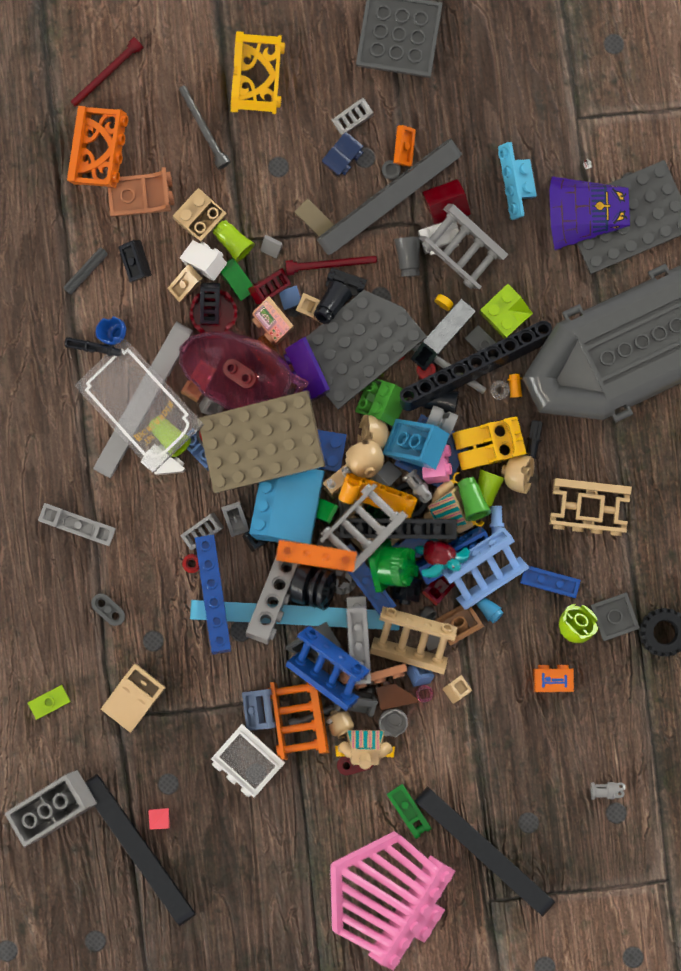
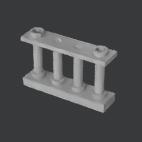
M447 204L443 209L447 212V218L430 238L421 236L419 239L423 242L422 246L427 251H433L464 279L463 283L468 288L480 289L482 286L476 280L493 260H504L508 253L454 204ZM452 222H458L461 225V230L442 251L435 243ZM471 234L475 238L473 240L474 243L456 264L449 255L466 235ZM484 246L488 250V255L471 275L467 274L462 268L476 251Z
M375 483L372 486L368 484L361 491L363 495L332 528L327 526L320 534L323 536L320 539L322 543L328 539L338 549L351 551L333 534L342 525L363 545L364 551L360 555L356 554L353 573L408 517L404 511L400 513L398 511L395 512L373 491L377 487ZM367 497L390 517L391 523L387 527L381 526L360 505ZM353 511H356L376 531L378 536L373 541L371 539L368 540L347 520Z
M366 596L346 597L350 656L371 671ZM371 672L361 681H356V684H370Z

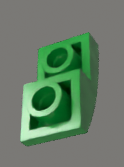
M231 258L226 261L227 264L220 274L226 284L231 287L238 300L242 301L250 295L248 288L253 284L238 263Z

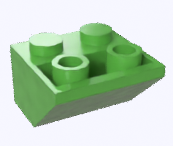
M376 379L364 389L355 412L363 416L372 415L393 427L395 420L399 419L402 412L400 392L403 388L396 384Z

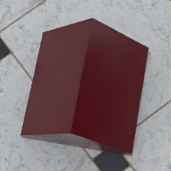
M458 179L422 192L434 225L443 222L447 218V212L443 210L447 204H454L466 216L471 215L465 191Z

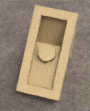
M189 264L167 289L181 302L201 285L202 277Z

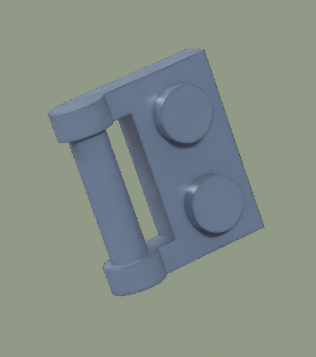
M271 689L242 692L245 722L248 730L276 727V722L273 721ZM261 696H263V704H264V711H265L266 723L264 722V714H263V707H262V698H261Z

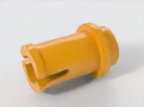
M511 374L509 379H507L510 385V398L522 397V378H520V374Z

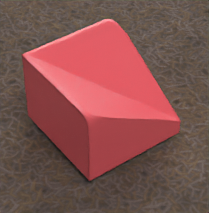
M169 808L149 809L150 830L170 828Z

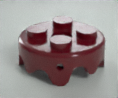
M220 290L219 324L200 323V293L193 298L189 310L190 319L195 329L208 337H220L227 334L234 327L238 314L233 298L229 293ZM205 298V300H208V301H215V299H216V298ZM205 306L204 308L213 309L215 306Z

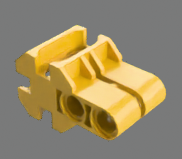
M517 417L490 422L452 433L456 450L472 447V450L457 454L461 471L499 463L527 454ZM502 427L505 430L504 436H497L495 428ZM489 443L485 447L476 448L477 445ZM500 446H508L509 454H501Z

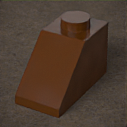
M390 680L381 682L379 687H376L380 710L419 703L418 698L395 683L391 684Z

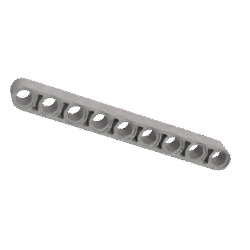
M179 322L174 324L149 368V371L163 386L194 330ZM146 373L119 421V424L132 439H134L162 390L148 373ZM118 426L115 428L93 468L110 479L132 443Z

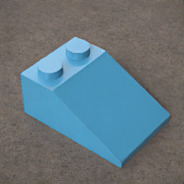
M396 419L383 450V455L436 470L450 434L436 425Z

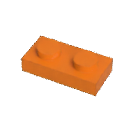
M404 125L397 126L393 163L412 167L416 129Z

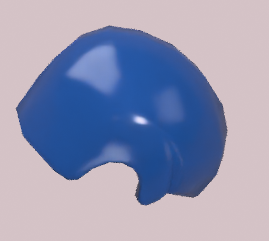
M112 316L111 319H101L96 326L95 333L97 338L104 344L116 345L124 340L127 329L124 321Z

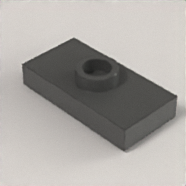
M479 325L465 338L477 352L496 343ZM491 356L489 358L496 359L497 357Z

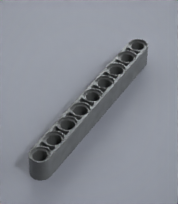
M451 138L446 140L317 238L318 243L327 255L333 254L456 161L462 155L461 151Z

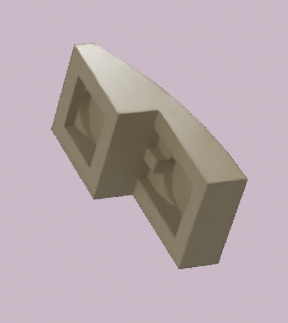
M308 198L294 212L318 237L334 226Z

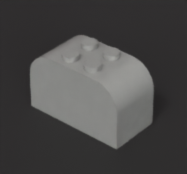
M76 770L64 775L4 814L23 847H26L97 805V802L79 771Z

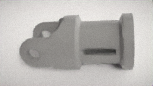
M416 469L402 478L411 487L413 495L418 497L422 503H427L432 498L427 483L421 480Z
M592 782L590 784L591 799L624 797L626 786L623 783L607 782V784H595Z

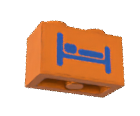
M538 665V669H533L534 692H574V669H569V665H557V669H550L549 665Z

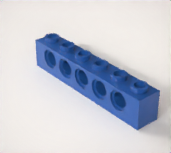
M214 535L195 537L212 655L232 652Z

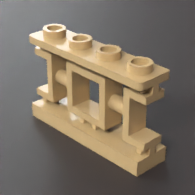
M555 478L553 480L552 494L562 495L560 514L550 513L549 525H553V529L557 530L572 527V531L583 532L584 529H589L593 534H603V531L610 532L611 536H622V533H627L628 521L618 520L620 502H630L632 487ZM559 488L584 490L585 493H577V502L566 501L567 491H560ZM602 492L624 496L623 498L616 497L615 506L613 507L604 506L605 496L597 494ZM582 498L600 500L598 518L580 516ZM565 509L576 510L575 520L582 521V524L556 521V518L563 519ZM603 513L614 514L613 524L620 525V528L594 525V523L603 522Z

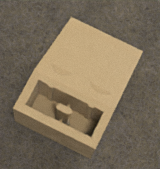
M134 664L107 699L101 710L131 733L166 689V686L138 664Z

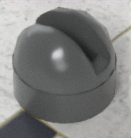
M424 606V610H420V616L426 619L433 620L437 615V612L431 606Z

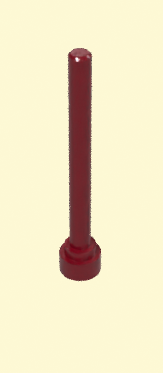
M135 37L128 42V48L71 100L74 107L81 103L129 56L137 52L139 53L144 49Z
M377 256L305 263L286 260V274L290 276L302 270L377 263Z

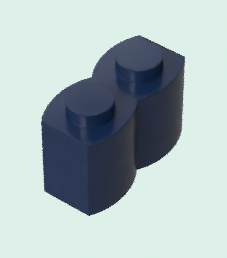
M345 132L322 159V164L338 177L342 174L345 176L352 168L350 166L351 162L354 159L358 161L363 155V145Z

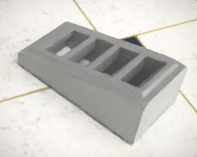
M362 98L331 121L342 136L345 132L348 133L371 118L374 113L366 100ZM362 106V108L366 112L365 115L362 114L359 107ZM354 110L356 111V113H357L358 116L360 117L358 120L356 119V117H355L354 114L352 113ZM347 115H349L352 119V124H350V122L346 118ZM342 119L344 121V123L347 126L345 129L343 128L339 120Z
M213 512L180 536L192 551L196 548V543L192 541L188 534L191 533L194 538L199 537L195 529H198L202 536L215 535L224 526ZM208 520L212 522V524L216 528L215 530L212 528ZM202 524H204L205 527L208 529V531L210 532L209 534H207L206 531L203 529V527L201 526Z

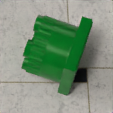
M385 540L368 558L374 588L377 593H382L387 586H410L414 577L418 576L419 567L415 563V550L392 547L391 540Z

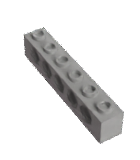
M275 558L246 630V637L267 645L270 640H274L277 629L274 628L276 623H280L284 614L282 608L290 600L289 590L294 574L300 564L276 561ZM286 565L292 568L290 572H283L281 569ZM277 583L285 585L282 590H277L274 586ZM271 600L278 602V605L274 608L269 607L267 604ZM263 618H269L271 623L263 625L260 621Z

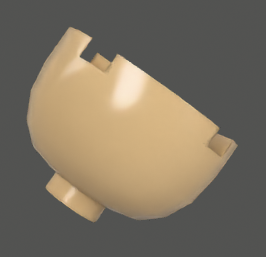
M364 415L359 424V428H362L361 436H357V443L362 442L364 445L369 444L368 441H374L383 449L390 435L387 424L372 415Z
M368 441L369 444L364 445L360 442L353 445L346 452V465L355 476L370 478L382 469L384 455L381 446L377 442Z
M527 455L517 456L509 459L507 465H503L501 475L504 476L505 484L509 489L524 494L529 491L531 483L528 482L530 476L533 477L534 458Z

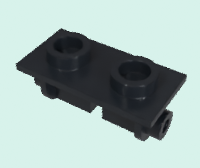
M331 268L325 286H328L331 281H338L347 286L352 295L357 296L364 290L367 280Z

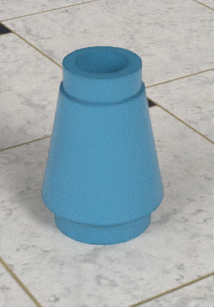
M483 598L476 603L487 621H491L493 624L504 614L500 606L487 598Z

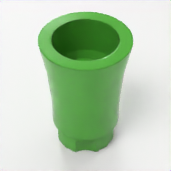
M475 477L465 478L457 483L466 521H476L491 513L479 484L476 483Z

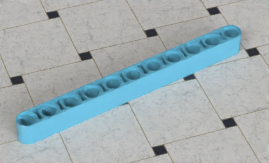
M191 600L190 619L207 620L204 601ZM224 602L227 621L250 623L257 603ZM267 604L272 608L277 606V604ZM284 605L282 608L284 612L280 623H276L320 626L327 622L329 627L348 628L346 608L334 607L320 610L317 607L313 608L311 606ZM367 609L368 629L382 630L384 621L379 620L380 615L378 612ZM263 618L260 622L270 624L271 620ZM392 624L390 630H399L400 626Z

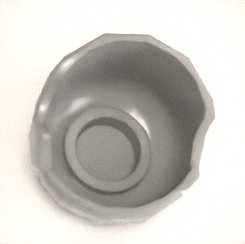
M389 708L383 711L379 718V730L384 731L385 737L392 736L396 738L404 733L408 727L407 716L402 710L397 708Z

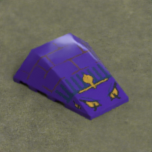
M552 176L549 189L550 219L555 251L562 249L561 247L571 246L579 241L592 239L598 235L630 226L629 188Z

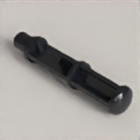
M67 337L64 342L66 348L104 353L109 357L112 355L120 357L122 354V349L88 340L84 341Z

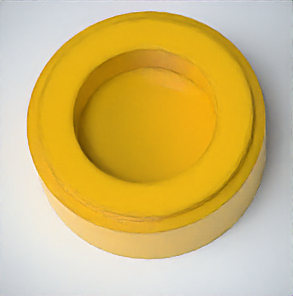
M438 294L434 300L438 306L446 311H450L454 306L453 302L442 294Z

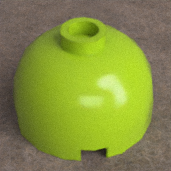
M572 604L560 616L559 629L563 637L568 641L584 643L597 632L596 622L598 620L595 614L586 606L582 605L579 607L575 606L576 604Z

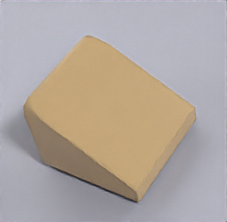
M462 675L443 687V691L453 704L472 691Z

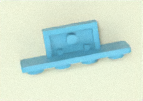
M507 142L498 146V154L504 178L508 211L511 220H516L525 215L522 199L534 198L537 194L531 160H515L512 142Z

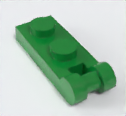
M403 784L386 794L415 839L421 837L420 834L423 832H428L432 829ZM420 820L422 824L415 828L413 823Z

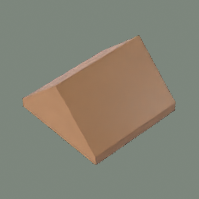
M461 605L435 619L437 622L448 623L457 627L455 640H448L447 642L449 646L484 627L472 607L464 610Z

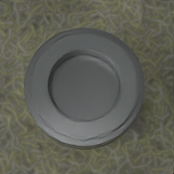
M394 160L386 161L382 166V175L388 180L396 179L401 172L400 165L393 163Z

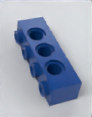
M477 527L448 544L456 550V553H459L465 547L470 550L489 536L482 527ZM424 557L415 562L419 567L418 573L426 584L443 576L441 574L435 578L424 577L421 571L434 565L427 563Z

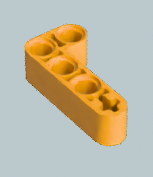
M347 473L338 496L340 501L354 504L363 495L361 491L368 484L372 486L375 483L377 487L373 491L395 512L398 511L400 513L404 511L408 515L407 518H411L418 501L415 496L364 477H357L353 473ZM369 497L363 501V503L379 508Z

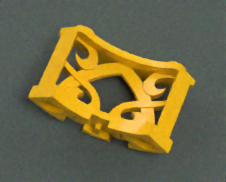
M236 31L230 112H238V109L268 111L276 114L277 108L281 107V96H278L280 55L284 54L285 43L281 42L282 35H278V37L250 35ZM245 43H258V45L255 49L254 47ZM261 44L275 45V52L269 55L267 52L269 47H267L262 54L260 52ZM251 55L254 56L250 64L244 63L246 57L251 60ZM258 59L268 71L269 77L262 85L255 89L252 80L241 75V71L252 69ZM276 59V69L274 70L270 62ZM274 80H275V83H274V92H273V91H272L271 89H269L268 87H269V86L274 82ZM249 83L252 91H249V88L243 89L242 85ZM260 94L261 99L264 101H257L256 96ZM270 95L271 102H266L264 96Z

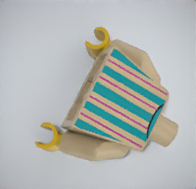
M456 472L452 475L450 481L444 482L437 487L432 495V502L428 505L430 512L424 514V519H457V533H462L473 528L474 525L478 527L483 526L484 521L476 523V521H466L458 486L454 487V484L460 482L455 480V476L460 473Z
M347 730V742L344 741L335 746V752L337 757L346 756L350 758L351 764L360 765L362 769H368L371 765H378L381 758L394 757L395 747H392L388 742H384V731Z

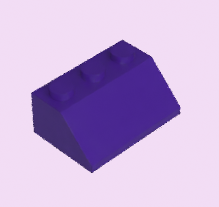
M306 337L285 348L286 354L283 356L287 365L291 364L294 369L291 373L295 382L299 381L302 386L299 389L300 392L309 391L311 402L330 392V388Z

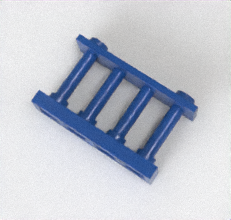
M309 625L297 636L304 642L301 652L287 661L286 667L347 711L359 698V696L352 692L356 681H361L370 673V670ZM310 648L319 653L316 663L307 658ZM326 659L335 665L331 675L322 669ZM341 670L350 676L346 687L337 681Z

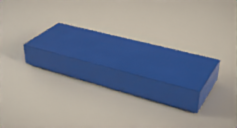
M528 566L529 569L522 574L520 584L575 599L577 597L581 582L579 579Z

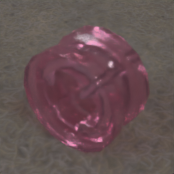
M422 685L416 690V697L421 702H429L433 698V690L427 685ZM427 688L429 690L428 693H430L429 698H420L422 696L419 695L420 690L424 691Z

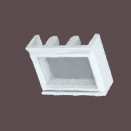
M243 723L211 758L214 761L212 765L218 771L223 769L228 774L226 778L234 785L237 782L242 787L241 791L247 797L251 795L255 797L285 764L284 760H281L273 750L260 741Z

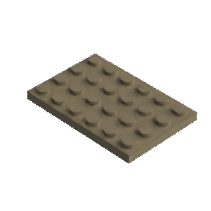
M309 391L197 418L214 493L326 467Z

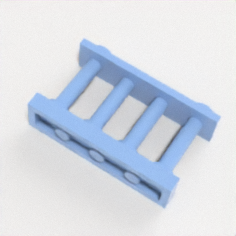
M504 527L471 548L468 560L460 563V571H452L449 568L442 571V575L450 584L455 582L462 594L456 599L464 610L472 607L529 569L521 557L516 559L509 545L515 541ZM503 550L509 564L500 569L493 555ZM487 561L494 574L484 580L477 566ZM471 571L477 585L468 590L461 576Z

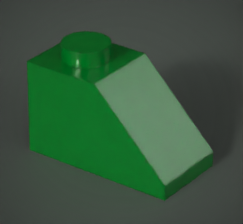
M320 498L316 519L330 525L337 512L338 505Z

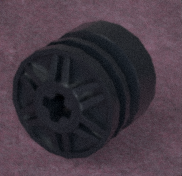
M300 564L293 577L290 593L291 600L302 605L310 603V606L313 608L317 607L320 610H326L335 593L336 572L332 570L327 571L324 568L317 570L315 566Z

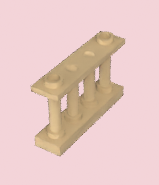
M383 606L379 619L384 621L380 638H373L369 654L444 674L448 657H444L443 654L448 640H455L457 627ZM392 624L403 627L399 643L387 640ZM411 629L422 632L417 649L406 646ZM429 634L441 637L436 654L424 651Z

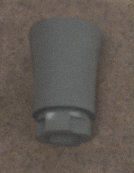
M420 237L394 239L401 277L420 275Z

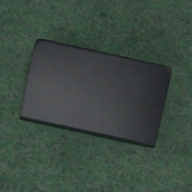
M132 240L118 247L130 283L152 275L141 240Z

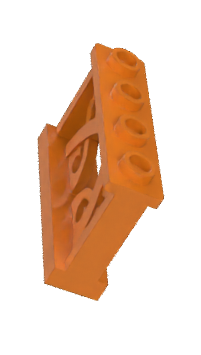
M78 106L67 181L74 185L116 188L120 179L119 166L123 160L122 146L125 144L124 133L125 127L128 125L127 113L121 109ZM101 115L102 117L98 123L92 120L91 116ZM109 117L115 118V125L112 129L110 128L112 122L106 123L105 127H103L105 120ZM89 131L94 133L92 137H88ZM101 133L109 148L100 158L95 160L93 153L87 149V144L95 141ZM86 155H89L91 163L89 160L85 162ZM104 168H108L107 177L100 179L97 176L96 169H99L104 174ZM92 172L93 179L82 178L83 174Z

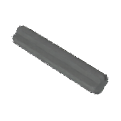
M99 248L66 283L64 290L72 294L107 257L108 253L103 248Z

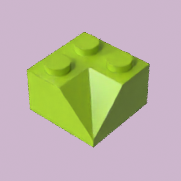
M509 284L499 291L479 312L504 339L515 332L533 314L524 300Z

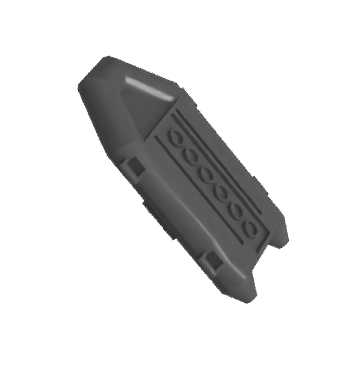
M663 264L648 271L651 279L584 311L581 305L578 304L562 312L565 320L556 323L523 377L539 413L605 420L612 416L614 422L617 423L633 415L630 407L681 384V265L669 270L667 265ZM665 272V277L658 280L655 278V276ZM580 312V317L574 320L569 319V317ZM620 407H624L626 409L620 413L615 414V410Z

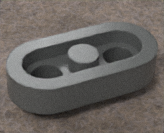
M97 594L93 597L91 601L92 608L110 625L118 626L124 622V610L105 594ZM100 600L105 601V605L103 607H100L98 605V602ZM117 612L119 619L114 620L112 615Z

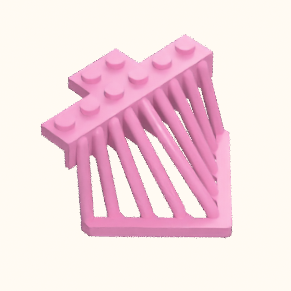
M394 831L331 864L332 930L370 951L368 955L394 971L412 940L416 938L425 943L435 925L441 919L445 909L435 903L451 881L455 870L431 855L427 859L404 837ZM399 843L423 864V868L419 869L391 845ZM384 850L416 876L415 881L379 856L377 852ZM369 857L409 886L410 889L407 891L362 862V860ZM352 865L356 866L401 896L403 900L399 901L347 868ZM342 875L396 908V911L393 912L347 885L342 881ZM343 891L387 917L390 921L385 922L343 898ZM343 907L381 928L383 932L378 933L343 913ZM343 922L375 939L376 943L372 944L343 928Z

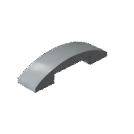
M44 503L38 519L39 522L109 547L116 531L114 527Z

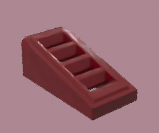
M280 268L249 287L248 290L258 305L270 296L272 298L289 287L291 282L283 268ZM277 276L279 277L283 285L279 284L276 278ZM271 280H272L273 284L275 285L276 289H274V287L272 286V284H271V282H270Z

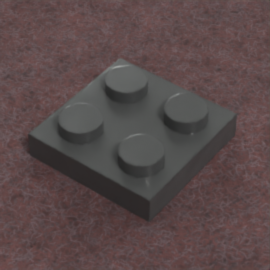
M627 592L590 605L592 612L597 617L598 621L596 624L603 641L640 629Z

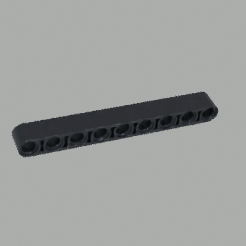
M547 321L537 322L405 387L400 392V405L405 411L415 410L542 347L552 332L551 324ZM495 356V357H497V358H496V359H491V358H489V357ZM456 373H463V375L458 376ZM440 381H445V382H447V383H445V384H440V383H438V382H440ZM424 389L430 390L429 392H422Z
M95 774L85 783L97 802L95 808L179 926L183 925L196 915L193 908L99 775Z
M428 786L414 800L542 917L555 904V901Z

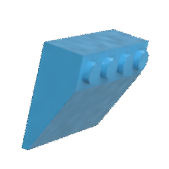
M314 469L259 483L249 534L256 540L272 542L283 540L311 545L325 472Z

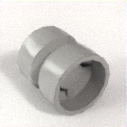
M433 405L426 424L436 425L451 435L458 415L450 411L444 413V409Z

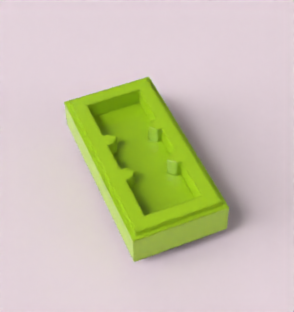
M60 685L28 702V705L37 720L71 701L63 685Z

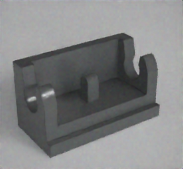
M353 690L352 692L359 696V698L348 710L366 713L368 717H373L378 703L375 694ZM333 702V709L340 711L342 708Z

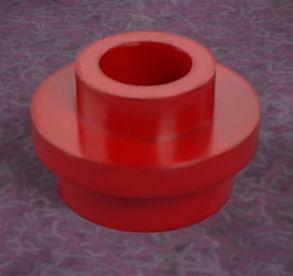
M189 554L185 556L182 562L184 570L188 573L198 572L199 563L197 555ZM190 560H194L196 562V565L194 567L189 566L188 563Z

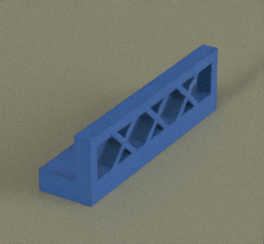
M351 543L347 546L351 551L357 552ZM365 562L354 573L348 572L379 615H381L383 606L387 608L397 606L386 590L382 593L375 591L371 570Z

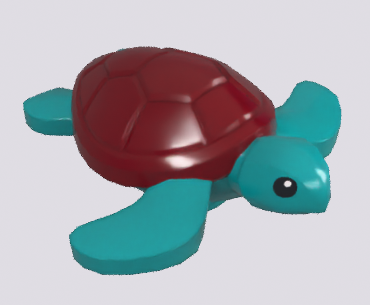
M431 539L424 546L415 547V551L423 554L427 563L434 565L421 571L422 575L427 578L438 577L442 574L443 569L447 568L452 571H460V563L466 562L470 554V550L466 547L459 553H456L452 546L438 539Z

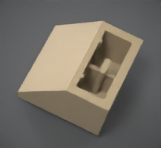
M198 188L177 210L173 218L188 233L202 241L227 213Z

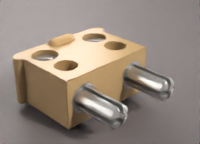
M346 464L323 482L324 490L332 499L339 496L347 473H351Z

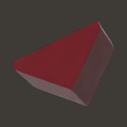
M442 576L431 582L421 594L434 606H437L456 584L453 582L450 584Z

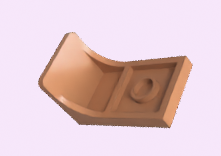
M162 167L161 171L152 174L120 177L116 188L108 187L110 216L117 217L171 211V206L174 205V195L172 190H169V187H173L171 173L167 172L166 167Z
M406 664L372 672L371 681H374V684L385 682V677L392 676L393 679L402 677L404 672L407 671ZM344 671L340 673L343 685H347L350 678ZM355 684L356 689L367 687V684Z

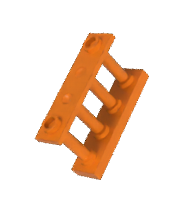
M279 540L276 561L352 572L354 571L357 552Z
M270 682L271 687L268 689L272 690L270 697L273 700L279 745H276L278 757L281 756V760H288L287 753L311 749L319 750V754H328L329 746L321 692L308 682L278 688L277 683ZM306 691L311 695L309 703L280 707L279 696ZM309 710L313 712L314 720H311V722L283 726L282 715ZM307 730L316 731L317 739H314L312 742L286 745L284 734Z

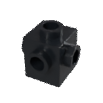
M414 578L410 586L407 587L394 586L392 599L400 600L399 604L411 605V602H419L422 579Z

